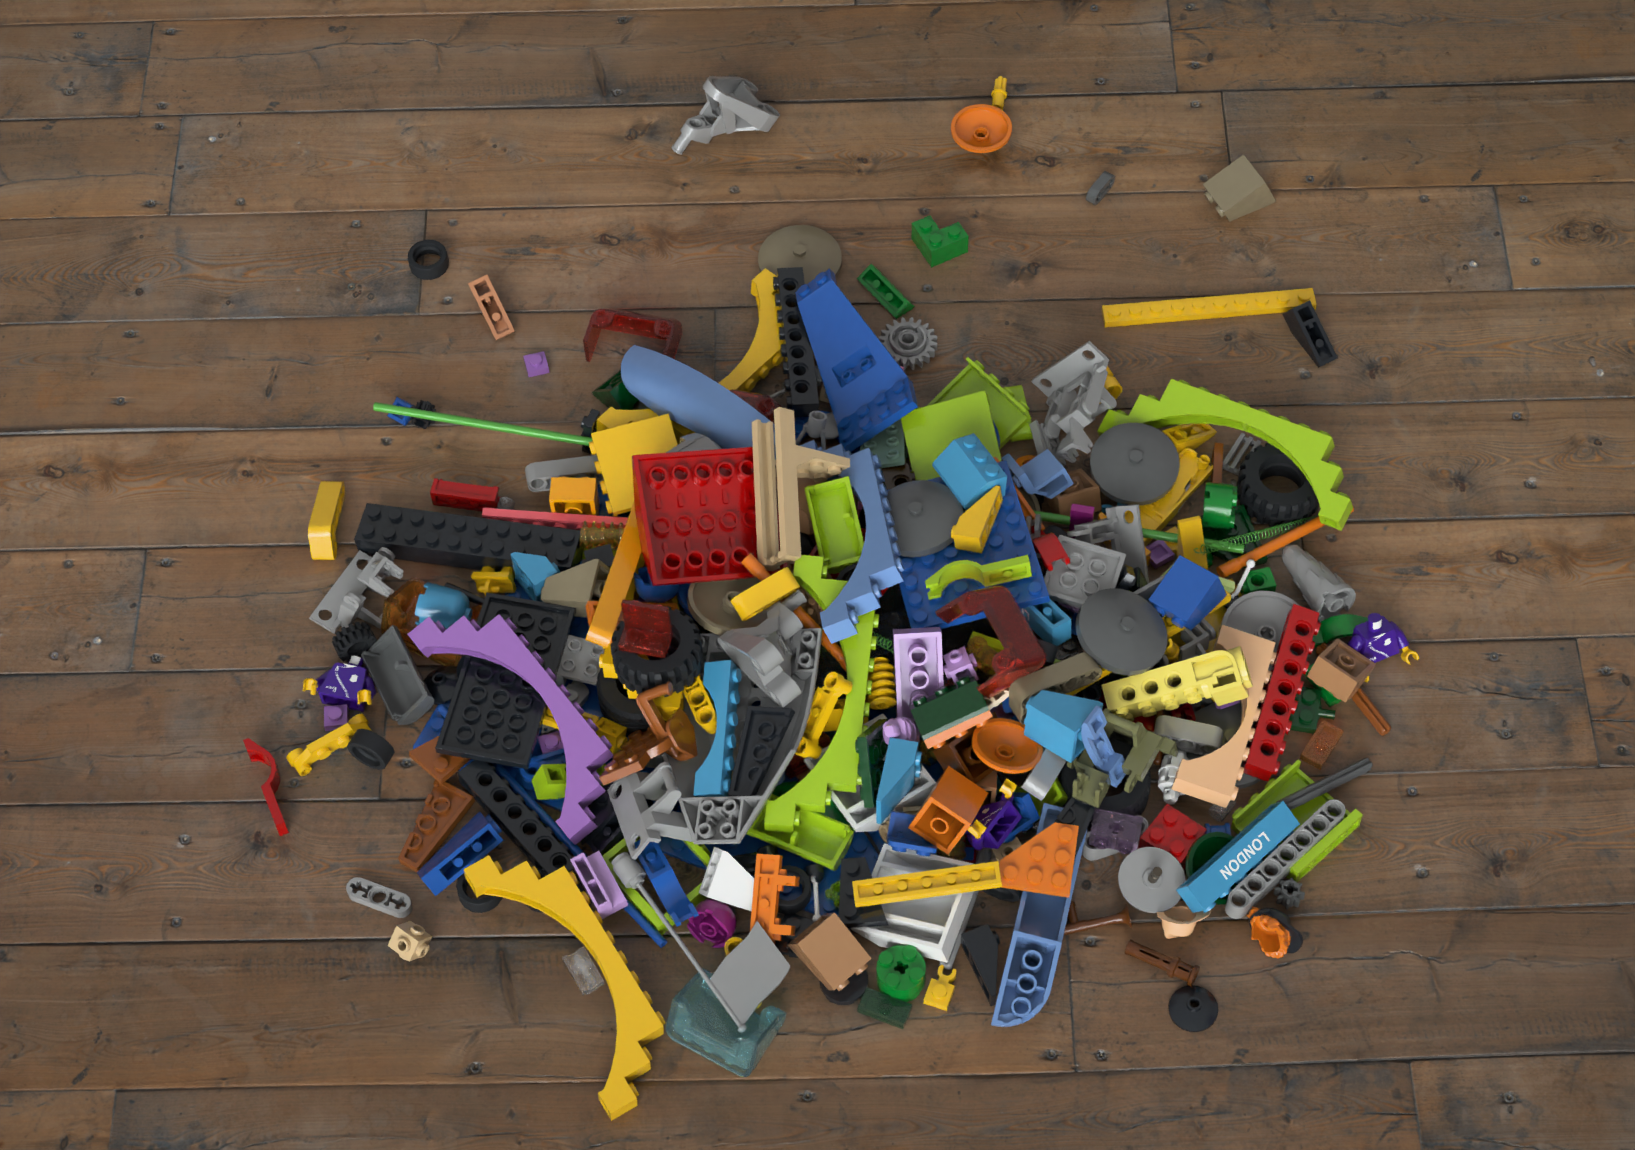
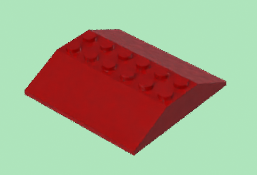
M753 447L632 455L635 514L641 551L653 586L756 578L741 563L750 553L758 560ZM777 508L778 540H779V551H780L779 514H778V508ZM786 562L780 565V568L773 572L768 570L766 571L770 575H773L781 569L788 567V564Z

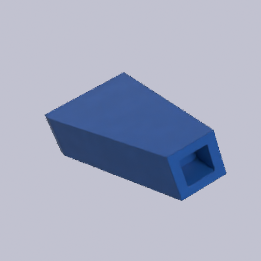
M478 812L417 874L435 896L438 895L464 873L463 869L482 859L504 841L499 835L502 830L489 814L484 817L481 812Z

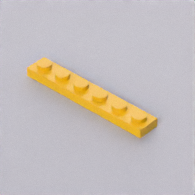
M998 861L852 881L856 907L1002 887Z

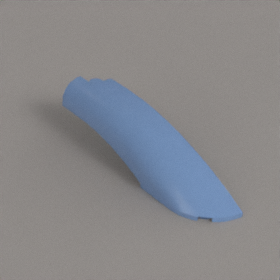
M1047 803L1043 804L1036 835L1055 822L1063 807ZM1086 834L1074 861L1069 898L1028 891L1022 892L993 1013L992 1026L1011 1027L1022 1024L1038 1014L1047 1002L1060 954Z

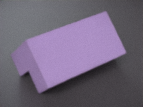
M600 851L588 857L583 852L570 859L575 873L602 919L628 906L626 898Z

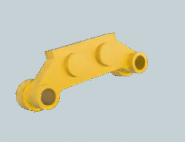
M830 672L825 677L824 686L822 688L817 687L803 737L795 752L796 755L813 759L820 757L822 748L818 745V740L838 698L842 694H849L852 690V682L844 679L843 675Z
M357 714L348 723L306 745L307 748L305 750L302 748L292 750L286 756V759L291 767H295L300 776H305L311 772V765L314 762L326 759L333 751L339 748L347 747L358 729L372 731L368 726L369 721L364 714Z

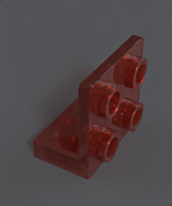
M622 600L621 607L625 626L618 643L619 650L665 658L673 636L669 608L660 604L641 603L637 600Z

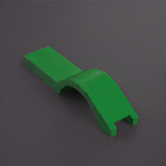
M1342 614L1321 621L1318 634L1313 635L1314 648L1340 637L1352 636L1355 626L1368 621V618L1354 614Z

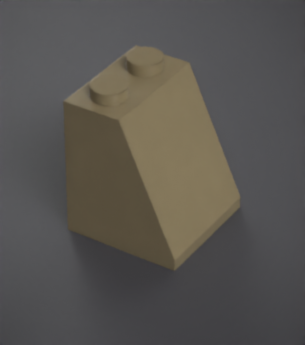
M1244 154L1203 183L1206 189L1204 193L1210 203L1215 202L1217 206L1214 208L1221 217L1226 216L1229 221L1276 202L1266 182Z
M593 559L549 576L545 579V584L542 587L541 600L545 603L574 607L576 609L575 617H587L586 604L588 601H599L610 568L601 560Z

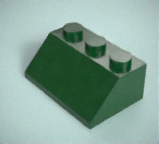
M621 370L592 392L608 408L613 407L616 410H633L635 408L634 404L640 401L625 387L621 378Z
M964 676L956 680V685L949 688L942 686L934 691V695L928 698L926 696L918 697L910 705L911 713L923 740L989 711L987 702L974 676L971 678Z

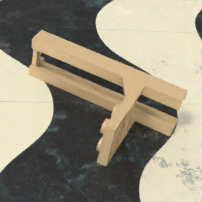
M782 407L774 409L776 459L774 454L773 422L762 423L759 419L752 422L757 558L766 570L772 572L790 560L796 561L801 558L797 477L810 478L815 482H825L828 478L841 474V471L850 467V458L796 445L794 410ZM776 477H777V489H778V511H779L780 551H779V540H778Z

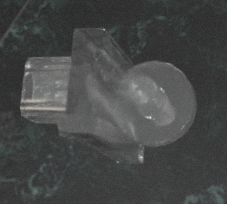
M584 946L573 954L562 957L582 995H588L605 984Z

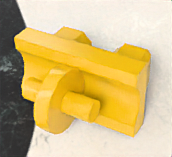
M483 566L480 572H473L471 578L476 583L477 592L484 593L485 596L487 592L493 594L515 593L517 589L514 583L515 574L512 567H503L500 572H495L494 568Z

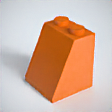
M948 766L930 791L908 828L948 855L972 824L988 792Z

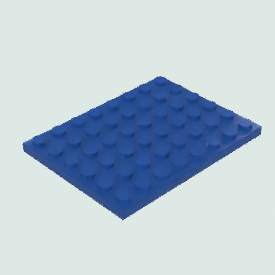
M1006 460L997 462L1007 475L1005 496L1002 497L1003 502L982 553L955 549L953 541L943 550L922 557L898 556L905 568V571H902L904 581L899 583L911 628L940 627V629L1023 609L1028 606L1050 602L1049 593ZM941 477L926 480L947 486ZM962 506L963 513L969 509H964V507ZM1024 555L1029 557L1032 577L985 587L975 579L963 578L948 584L940 598L931 600L928 598L927 592L930 591V588H926L925 580L949 563L969 560L985 565Z

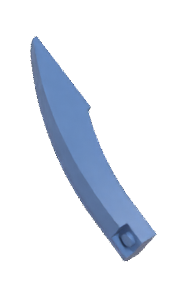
M633 345L622 359L621 378L625 387L633 396L657 415L669 413L670 420L696 433L709 437L722 449L753 447L752 422L756 419L761 420L762 423L770 421L747 402L716 381L666 355ZM773 423V432H774V454H775V459H776L775 425H774V423Z

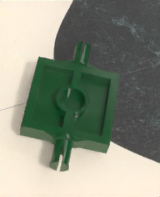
M1302 687L1300 694H1296L1295 700L1298 701L1295 713L1290 714L1289 720L1292 721L1290 730L1315 734L1320 718L1334 720L1336 710L1322 709L1320 702L1322 690ZM1279 690L1280 693L1287 695L1285 691ZM1273 710L1274 713L1281 715L1279 711Z

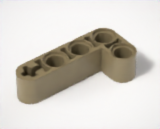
M1086 652L1018 678L1010 685L1009 707L1020 723L1025 725L1026 703L1031 696L1035 697L1041 690L1061 694L1069 693L1097 681L1102 675V669Z

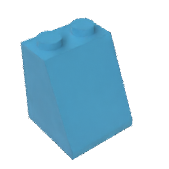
M1041 690L1035 697L1031 696L1026 703L1027 714L1024 719V735L1072 763L1085 749L1081 735L1083 722L1096 705L1102 709L1103 703Z

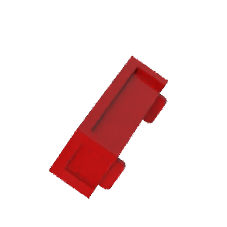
M434 478L430 491L433 505L474 511H483V508L496 509L501 498L498 496L499 487L497 486L488 487L443 481V479L439 480L437 478Z

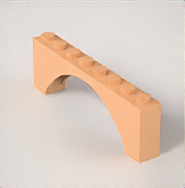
M1225 625L1221 626L1213 651H1225L1240 646L1249 669L1253 687L1247 688L1249 697L1241 699V722L1236 734L1225 745L1210 754L1191 760L1182 758L1174 778L1172 790L1227 808L1230 800L1235 801L1239 787L1235 786L1236 780L1240 781L1244 772V767H1241V763L1246 761L1250 748L1246 747L1248 741H1252L1255 733V728H1252L1253 722L1257 723L1261 709H1258L1257 706L1258 703L1262 704L1266 694L1263 685L1268 684L1272 673L1268 668L1269 665L1273 666L1277 652L1273 651L1276 642Z

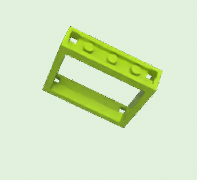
M623 838L602 857L622 893L663 935L668 929L654 909L635 889L626 888L613 871V859L619 854L629 851ZM682 840L703 864L708 867L711 858L709 855L711 853L704 844L698 845ZM702 883L686 895L694 907L707 898L699 893ZM666 912L663 915L673 927L675 923Z

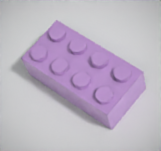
M940 627L893 629L897 717H906L915 722L910 710V705L913 704L912 701L921 696L928 698L935 694L934 691L944 686L942 633Z

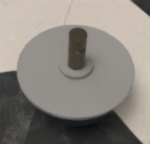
M1143 847L1134 850L1123 860L1118 872V884L1124 898L1134 908L1148 913L1164 912L1174 907L1181 899L1176 889L1186 881L1179 861L1169 852L1156 847Z

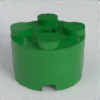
M1206 482L1202 527L1234 528L1235 508L1232 506L1236 507L1237 486Z
M896 945L880 953L876 966V978L881 994L898 1003L909 1002L919 996L926 982V964L923 956L914 946Z

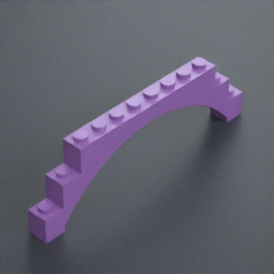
M498 614L481 628L474 619L469 621L465 616H462L446 629L439 620L434 622L428 617L408 633L411 640L427 658L432 654L452 653L470 655L499 664L528 682L541 695L557 723L566 758L565 799L561 816L555 822L576 845L598 827L593 821L596 818L587 806L606 791L601 785L600 775L596 770L614 755L610 751L612 744L604 735L601 738L597 735L596 731L599 728L590 718L587 721L584 719L582 714L585 711L577 701L573 704L568 699L571 696L569 691L563 684L558 686L554 682L557 679L556 675L549 667L545 670L541 666L544 662L536 651L533 653L529 651L527 647L530 646V643L522 634L519 637L514 631L517 627L509 618L504 620Z

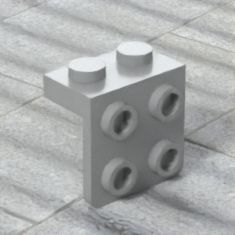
M569 635L555 683L558 686L563 684L565 687L567 679L596 685L597 676L601 669L599 668L600 654H604L605 649L600 645L586 641L584 638Z

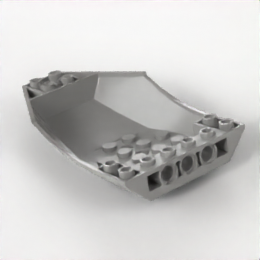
M822 628L801 629L790 637V650L792 651L791 677L799 686L801 694L784 707L792 708L795 714L756 796L695 797L693 795L695 772L708 756L715 739V734L707 733L697 723L684 695L683 711L687 714L694 727L698 755L686 761L675 760L666 752L662 756L665 762L670 763L672 777L676 787L681 791V797L678 801L694 844H740L766 805L797 751L808 722L817 679ZM714 633L700 634L703 649V665L699 674L704 677L705 662L730 660L719 645L717 638L720 636ZM770 634L759 635V636H756V637L766 638V637H768ZM742 671V679L738 687L740 702L737 704L736 712L738 715V725L735 726L736 747L733 750L734 762H736L748 706H752L755 701L760 700L761 707L781 708L760 688H754L755 683Z

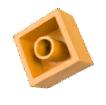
M551 477L549 495L551 512L599 516L600 501L596 478Z

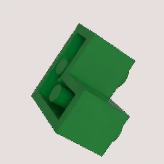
M929 215L912 223L911 239L931 268L968 252L969 236L959 222L939 229Z

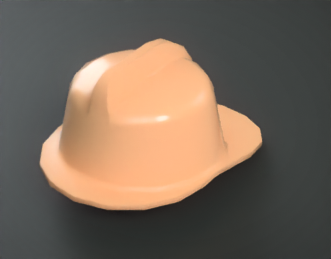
M1182 900L1167 911L1157 912V916L1162 920L1164 936L1167 939L1191 935L1196 923L1208 917L1211 910L1206 913L1203 911L1192 913L1184 900Z

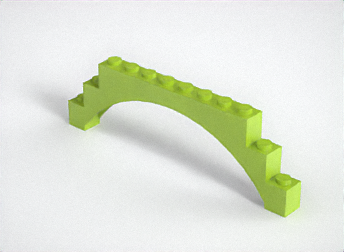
M1171 379L1160 401L1155 396L1140 394L1129 416L1121 410L1113 411L1109 409L1097 431L1099 436H1101L1108 429L1124 423H1142L1157 429L1191 423L1214 424L1242 430L1267 441L1279 449L1301 470L1318 499L1321 508L1318 516L1322 524L1342 531L1353 509L1350 497L1342 492H1337L1344 475L1340 465L1328 461L1335 447L1333 438L1329 433L1311 430L1309 426L1303 423H1292L1283 416L1276 417L1270 415L1264 409L1259 408L1256 410L1242 401L1234 402L1223 394H1212L1206 388L1193 387L1184 380L1176 381Z
M801 555V558L795 561L793 576L798 584L825 611L837 598L848 581L827 579L828 565H824V557ZM875 610L858 616L859 623L856 624L858 634L839 641L845 659L847 680L851 681L853 686L851 692L846 695L844 710L837 732L822 758L804 779L774 801H767L764 822L765 830L793 833L795 825L799 826L800 811L796 810L825 813L826 805H831L832 791L827 790L856 793L857 785H862L861 777L858 775V763L860 760L859 753H856L855 742L857 737L868 728V725H863L864 717H869L870 703H866V694L871 695L872 680H868L869 672L874 671L875 658H870L871 650H876L877 636H873V628H878L879 614H875Z

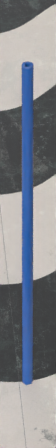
M442 704L438 707L437 711L445 718L448 708ZM492 763L496 769V774L500 778L504 777L509 782L512 791L515 794L519 793L523 797L527 807L530 810L533 809L539 815L543 824L552 829L559 841L563 842L574 856L583 853L501 764ZM626 898L628 906L623 909L660 948L664 947L667 944V940Z

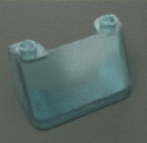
M702 968L710 979L713 973ZM697 972L672 999L666 1023V1032L673 1041L740 1077H747L754 1071L782 1027L787 1013L777 1007L766 1006L760 1015L753 1012L746 1023V1031L741 1033L738 1031L739 1027L700 973Z

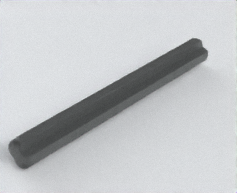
M1363 758L1278 800L1276 803L1284 801L1287 807L1292 810L1370 771L1373 764L1368 758Z

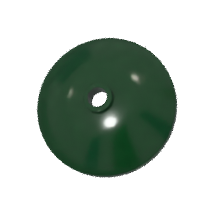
M1211 832L1196 839L1191 845L1186 858L1187 877L1192 876L1234 837L1223 832ZM1252 869L1247 872V875L1252 872ZM1234 883L1230 888L1233 890L1238 884ZM1228 895L1223 898L1219 897L1214 901L1215 904L1225 905Z

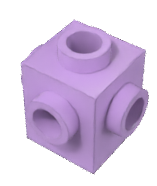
M965 646L943 655L946 663L943 666V670L947 679L952 678L955 685L956 680L964 676H969V678L974 676L976 681L979 680L975 671V667L978 666L973 653L968 655Z

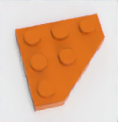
M1054 822L1001 859L999 862L1001 888L1069 898L1079 826Z

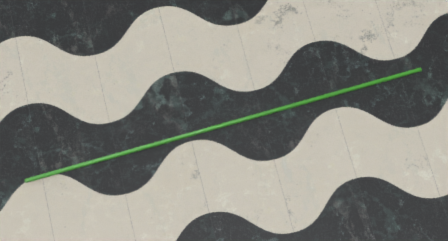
M375 402L373 405L374 411L585 446H589V442L592 441L591 437L378 402ZM1033 510L1036 515L1040 514L1042 521L1070 525V516ZM1142 528L1144 538L1178 543V534ZM1204 538L1205 544L1218 541ZM1216 542L1219 546V549H1221V544ZM1239 544V546L1236 545L1235 547L1232 546L1222 550L1243 554L1244 545Z

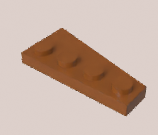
M437 736L409 751V757L442 785L471 759L436 753L435 747L439 738Z
M435 779L433 790L425 800L426 805L422 813L418 815L415 821L416 826L413 832L409 834L399 855V862L418 872L431 859L475 803L474 796L447 782L441 785Z

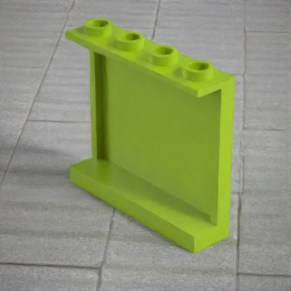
M967 357L968 365L927 406L985 390L991 405L992 419L999 432L1001 449L1031 419L1028 413L1030 408L1022 400L1016 401L1013 398L1015 396L1014 393L1006 386L1002 388L999 385L1000 381L992 373L989 375L985 373V367L978 360L973 362Z
M985 390L914 409L901 418L912 472L914 471L916 481L940 477L933 468L932 463L954 439L973 433L992 457H997L999 461H1002L990 411L991 405Z
M1298 759L1293 765H1286L1277 779L1272 778L1260 794L1257 792L1249 799V804L1244 808L1239 807L1232 815L1231 829L1239 834L1271 804L1314 783L1311 778L1299 769L1301 761ZM1326 792L1290 810L1300 823L1293 831L1295 832L1327 801L1334 798ZM1356 808L1351 813L1346 809L1343 820L1291 867L1286 877L1289 880L1293 878V881L1296 882L1302 879L1360 826L1363 814ZM1331 812L1329 813V814L1332 815V816H1337V815L1334 814V813H1331ZM1313 827L1315 830L1321 831V829ZM1297 842L1299 845L1305 846L1304 843ZM1284 856L1281 857V858L1284 859V860H1287V861L1290 860V859L1287 858V857H1284Z

